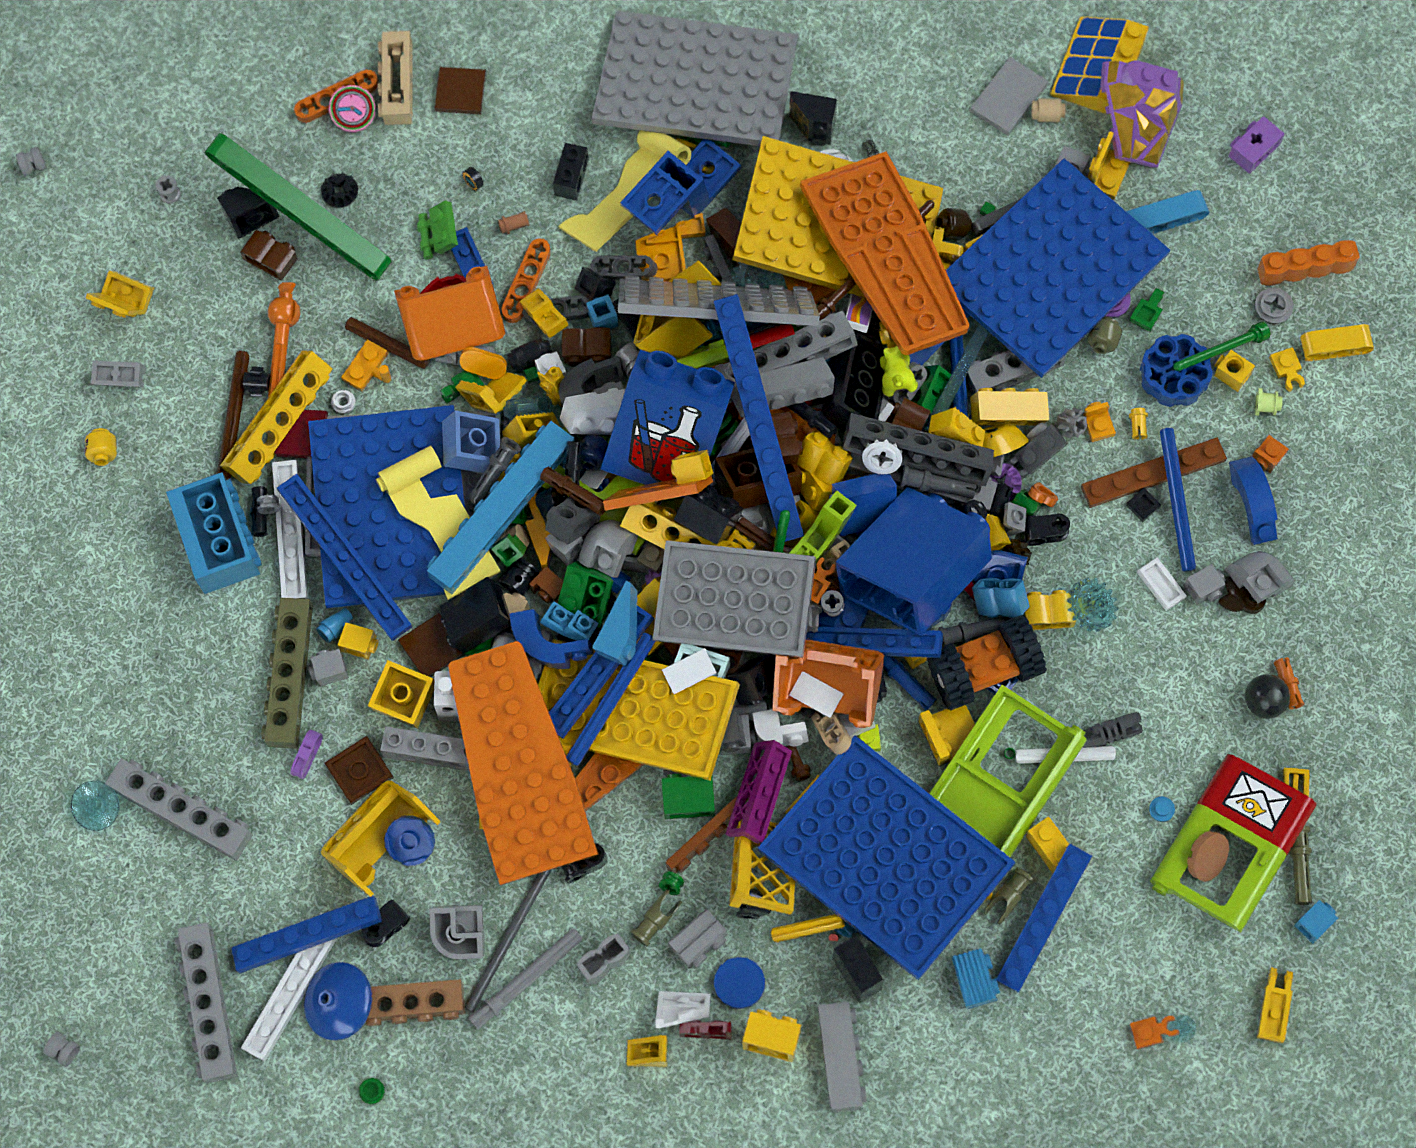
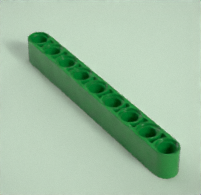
M218 133L204 152L212 162L368 277L379 281L392 263L391 258L226 135Z

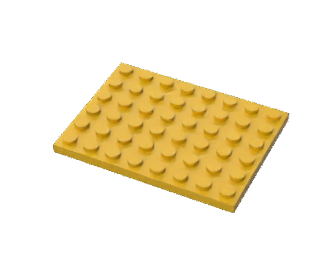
M763 136L732 260L838 290L851 275L826 237L800 188V181L854 162ZM900 176L918 209L928 200L934 202V208L925 216L927 220L925 225L933 240L935 220L939 213L944 188ZM857 284L848 292L865 297Z

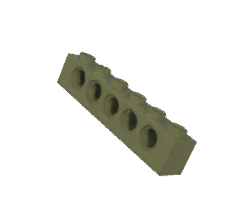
M280 598L279 606L276 605L275 620H278L277 629H273L272 643L275 644L274 653H270L269 658L272 676L267 678V691L270 694L269 701H265L264 715L267 716L266 725L262 726L261 731L262 740H264L268 747L298 749L313 613V605L310 599ZM292 621L298 622L294 629H286L288 623ZM286 646H295L291 653H284ZM285 669L293 670L290 676L281 677V673ZM282 693H290L286 701L278 700ZM279 717H287L285 724L276 725Z

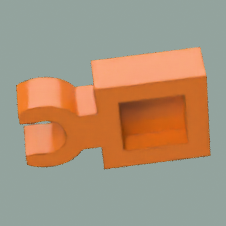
M823 557L817 562V572L814 573L811 601L819 605L823 594L826 593L831 585V582L827 581L826 577L831 576L836 570L835 564L829 570H823L822 564L825 561Z
M1154 1016L1130 1023L1137 1049L1164 1043L1162 1039L1164 1034L1177 1036L1180 1033L1178 1029L1169 1031L1167 1028L1168 1023L1175 1021L1176 1018L1174 1016H1166L1161 1023H1158L1157 1018Z

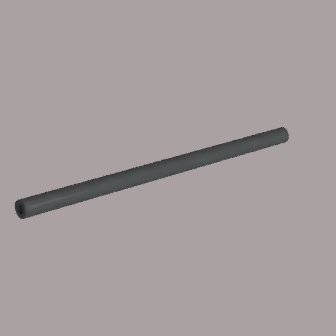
M551 870L539 873L469 998L465 1006L466 1009L472 1012L475 1011Z

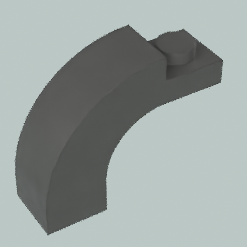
M618 356L598 363H594L592 359H589L571 369L564 376L559 386L562 408L565 397L594 392L593 389L600 388L605 383L623 381L624 375Z

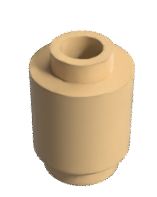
M1038 98V101H1032L1031 119L1037 120V122H1060L1061 118H1065L1066 106L1061 103V99Z

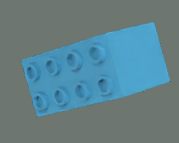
M223 472L166 492L195 580L204 594L260 575L258 566H261L262 563L253 545L255 544L254 539L247 527V519L239 504L240 499L231 479L226 480Z

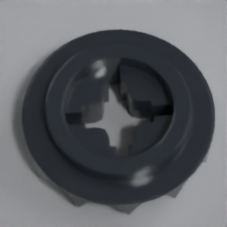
M344 172L341 174L332 173V176L325 178L321 186V195L329 206L343 208L352 204L357 198L358 185L352 175H346ZM343 185L345 193L340 191L335 193L334 186L341 187Z

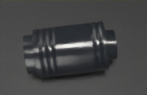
M539 337L536 340L510 350L511 353L507 354L513 371L519 370V372H522V370L524 371L535 366V360L539 359L542 355L551 354L553 351L548 340L543 341Z

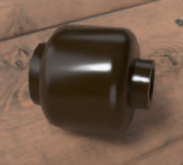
M945 208L937 216L935 226L944 228L943 238L960 240L970 232L972 220L965 210Z

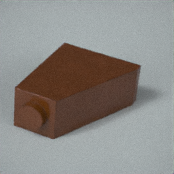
M726 207L706 219L711 235H714L716 242L744 281L765 270L732 260L741 222Z

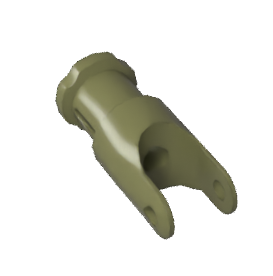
M1019 867L1015 868L1013 877L1007 884L1002 885L984 911V914L987 915L997 902H1007V908L998 920L999 925L1004 922L1022 899L1021 895L1028 885L1035 882L1032 876Z
M669 889L659 896L644 914V920L640 925L630 932L637 941L646 947L650 945L649 941L658 930L663 929L682 903L681 900L678 901L669 913L663 915L660 906L663 899L668 895Z

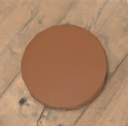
M1207 831L1193 843L1191 851H1193L1192 858L1188 857L1187 861L1188 871L1192 877L1206 882L1218 876L1224 868L1229 854V843L1224 835L1218 832Z

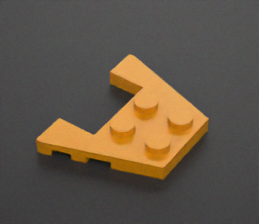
M703 213L695 215L690 220L680 221L675 226L666 230L662 229L657 235L652 233L635 240L636 254L649 256L656 262L658 269L654 277L663 278L664 282H668L686 269L682 239L705 236ZM646 263V267L638 268L644 272L645 268H649V265Z

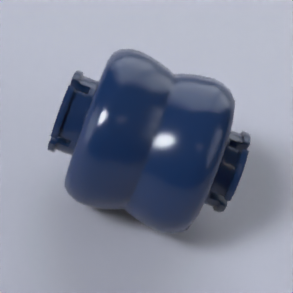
M600 435L583 437L580 441L583 442L581 451L583 469L587 471L601 469L608 442Z

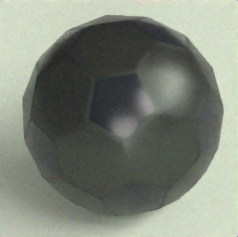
M1264 674L1257 676L1248 684L1245 691L1247 707L1259 718L1270 719L1278 717L1287 709L1290 703L1291 694L1284 680L1276 675Z

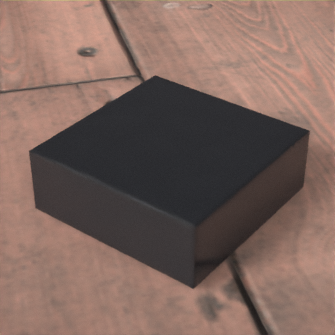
M1143 488L1126 503V506L1144 522L1161 507V504Z

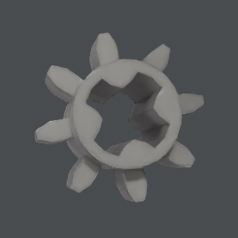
M1065 408L1064 412L1058 416L1057 429L1063 431L1062 436L1078 438L1079 434L1086 430L1087 417L1081 415L1082 410Z

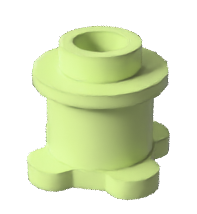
M1258 388L1255 405L1256 416H1259L1260 412H1269L1272 415H1276L1277 411H1281L1283 399L1282 396H1278V391L1263 393V389Z

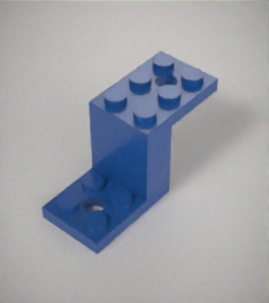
M703 139L691 152V158L687 165L670 151H667L620 204L657 235L680 209H683L692 218L701 213L742 167L710 139ZM710 164L715 167L711 174H704L702 172V168L705 165ZM653 196L661 199L660 204L655 207L648 205V200Z

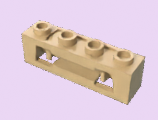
M410 31L382 32V41H378L379 55H382V61L378 62L379 76L382 75V82H378V94L382 96V103H378V115L383 117L385 125L413 124L412 38ZM391 54L393 55L394 63L401 62V92L404 103L402 102L401 94H393Z

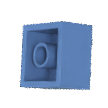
M456 410L442 421L443 466L484 473L490 464V456L492 453H496L500 447L499 418Z

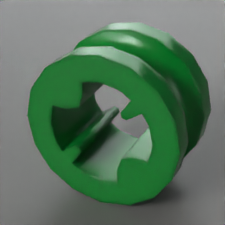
M665 872L662 877L663 879L659 882L660 889L662 891L669 889V895H679L680 888L685 883L684 879L674 872Z

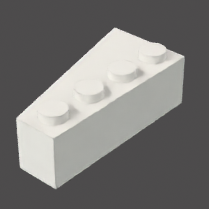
M612 388L601 394L591 392L565 397L560 420L570 434L611 435L626 389L618 390L617 388Z

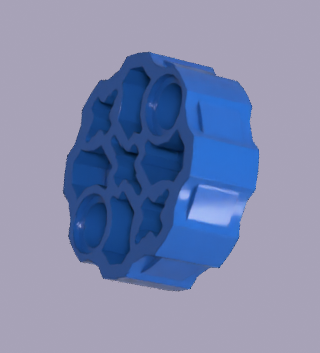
M1185 334L1178 336L1164 335L1157 338L1150 349L1145 351L1140 366L1141 385L1145 392L1156 398L1159 404L1168 407L1174 405L1188 406L1195 403L1198 397L1207 390L1212 378L1211 358L1183 369L1180 373L1175 370L1173 371L1172 368L1175 362L1204 351L1207 348L1199 345L1194 337ZM1166 348L1170 353H1162L1159 349ZM1183 388H1189L1193 393L1187 394L1183 391Z

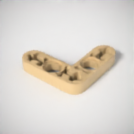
M816 710L811 719L826 746L837 755L846 752L851 745V738L838 716L841 713L833 712L831 718L827 716L823 717L822 713ZM834 723L833 727L830 730L826 731L827 728Z

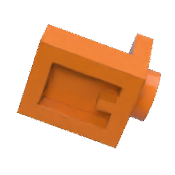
M1268 435L1260 447L1254 451L1252 457L1257 460L1263 471L1267 470L1271 473L1289 449Z

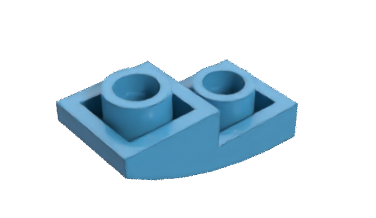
M554 601L539 622L547 628L577 641L589 639L599 624L581 611L577 610L574 615Z

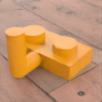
M367 339L342 375V381L360 391L365 389L373 376L385 383H389L392 380L387 365H381L387 357L388 351Z

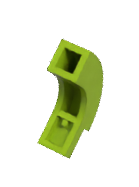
M836 491L822 507L810 529L789 554L815 556L817 563L840 534L857 505L839 491Z

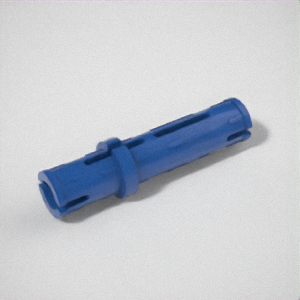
M884 656L883 668L888 673L887 676L898 682L927 711L937 699L908 672L902 661L899 662L893 656Z

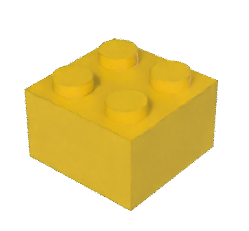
M387 660L368 707L375 712L418 729L434 692V679Z
M757 1009L756 1012L750 1011L742 1041L743 1049L793 1063L801 1034V1024H797V1019L788 1016H782V1019L771 1017V1012Z

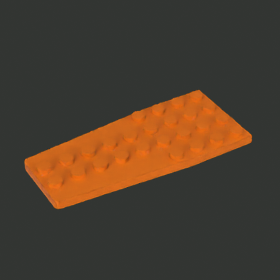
M887 151L800 181V188L830 244L903 355L918 352L968 332L969 322L919 209Z
M515 641L450 662L448 668L477 809L499 884L504 885L598 855L576 779L523 645Z

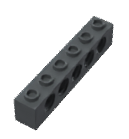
M853 413L850 414L844 432L842 450L863 455V450H865L868 443L872 444L876 439L879 442H884L887 439L891 444L896 443L897 448L902 450L901 465H909L911 468L923 471L926 469L931 473L985 487L993 469L994 450ZM884 451L879 455L880 460L886 456Z

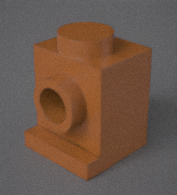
M545 567L530 582V589L534 594L539 591L537 593L538 596L547 604L550 601L558 604L563 580L548 567Z

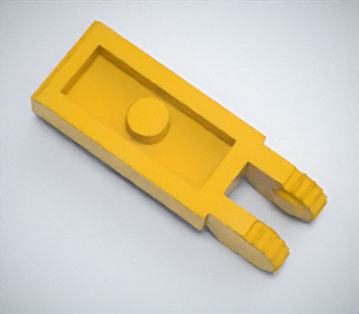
M1271 967L1264 991L1257 1038L1283 1044L1293 992L1291 991L1293 972L1287 971L1284 975L1283 989L1276 988L1277 968Z

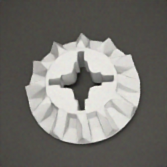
M876 439L874 443L867 444L865 450H863L862 460L865 467L871 472L890 474L900 467L902 463V450L897 448L896 443L891 444L887 439L884 442H879ZM884 451L886 456L880 462L879 455Z

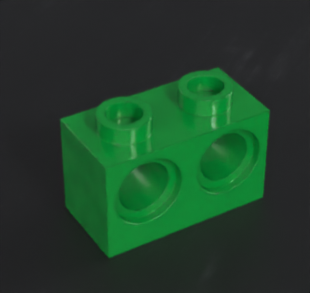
M940 365L924 366L927 371V377L911 400L930 410L927 420H931V415L941 412L955 379L953 375Z

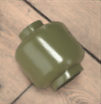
M1104 317L1089 332L1087 341L1093 351L1098 354L1113 352L1118 347L1122 336V329L1115 319Z

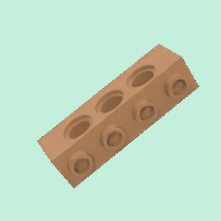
M461 979L371 986L372 1003L366 1020V1026L382 1025L381 1021L392 1020V1024L407 1023V1019L418 1018V1022L433 1021V1017L443 1016L444 1020L459 1019V1015L465 1014L464 983ZM435 996H443L444 1002L440 1007L435 1008L431 1006V1001ZM410 998H417V1007L412 1010L406 1009V1001ZM384 1000H391V1009L386 1012L380 1011V1004Z

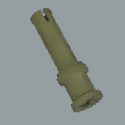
M1309 826L1303 827L1289 851L1293 859L1296 905L1312 904L1309 856L1312 853V848L1309 847L1308 840Z

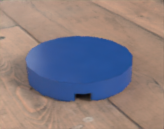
M413 815L401 816L395 819L388 827L384 837L385 848L390 857L402 862L401 864L417 866L425 862L432 854L435 846L434 832L430 825L422 818Z
M735 957L728 959L720 965L715 974L714 987L716 995L723 1004L732 1009L752 1007L761 999L764 993L765 977L762 969L756 962L748 958Z

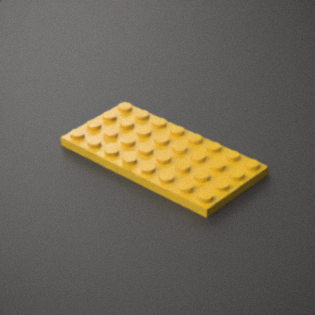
M552 640V643L556 644L567 643L560 640ZM588 655L587 659L574 661L571 658L570 669H555L544 666L538 685L549 712L592 655ZM644 660L588 751L711 780L740 684L737 681L709 676L673 694L662 671L668 665ZM620 664L566 736L563 739L559 737L562 743L575 744L623 665Z

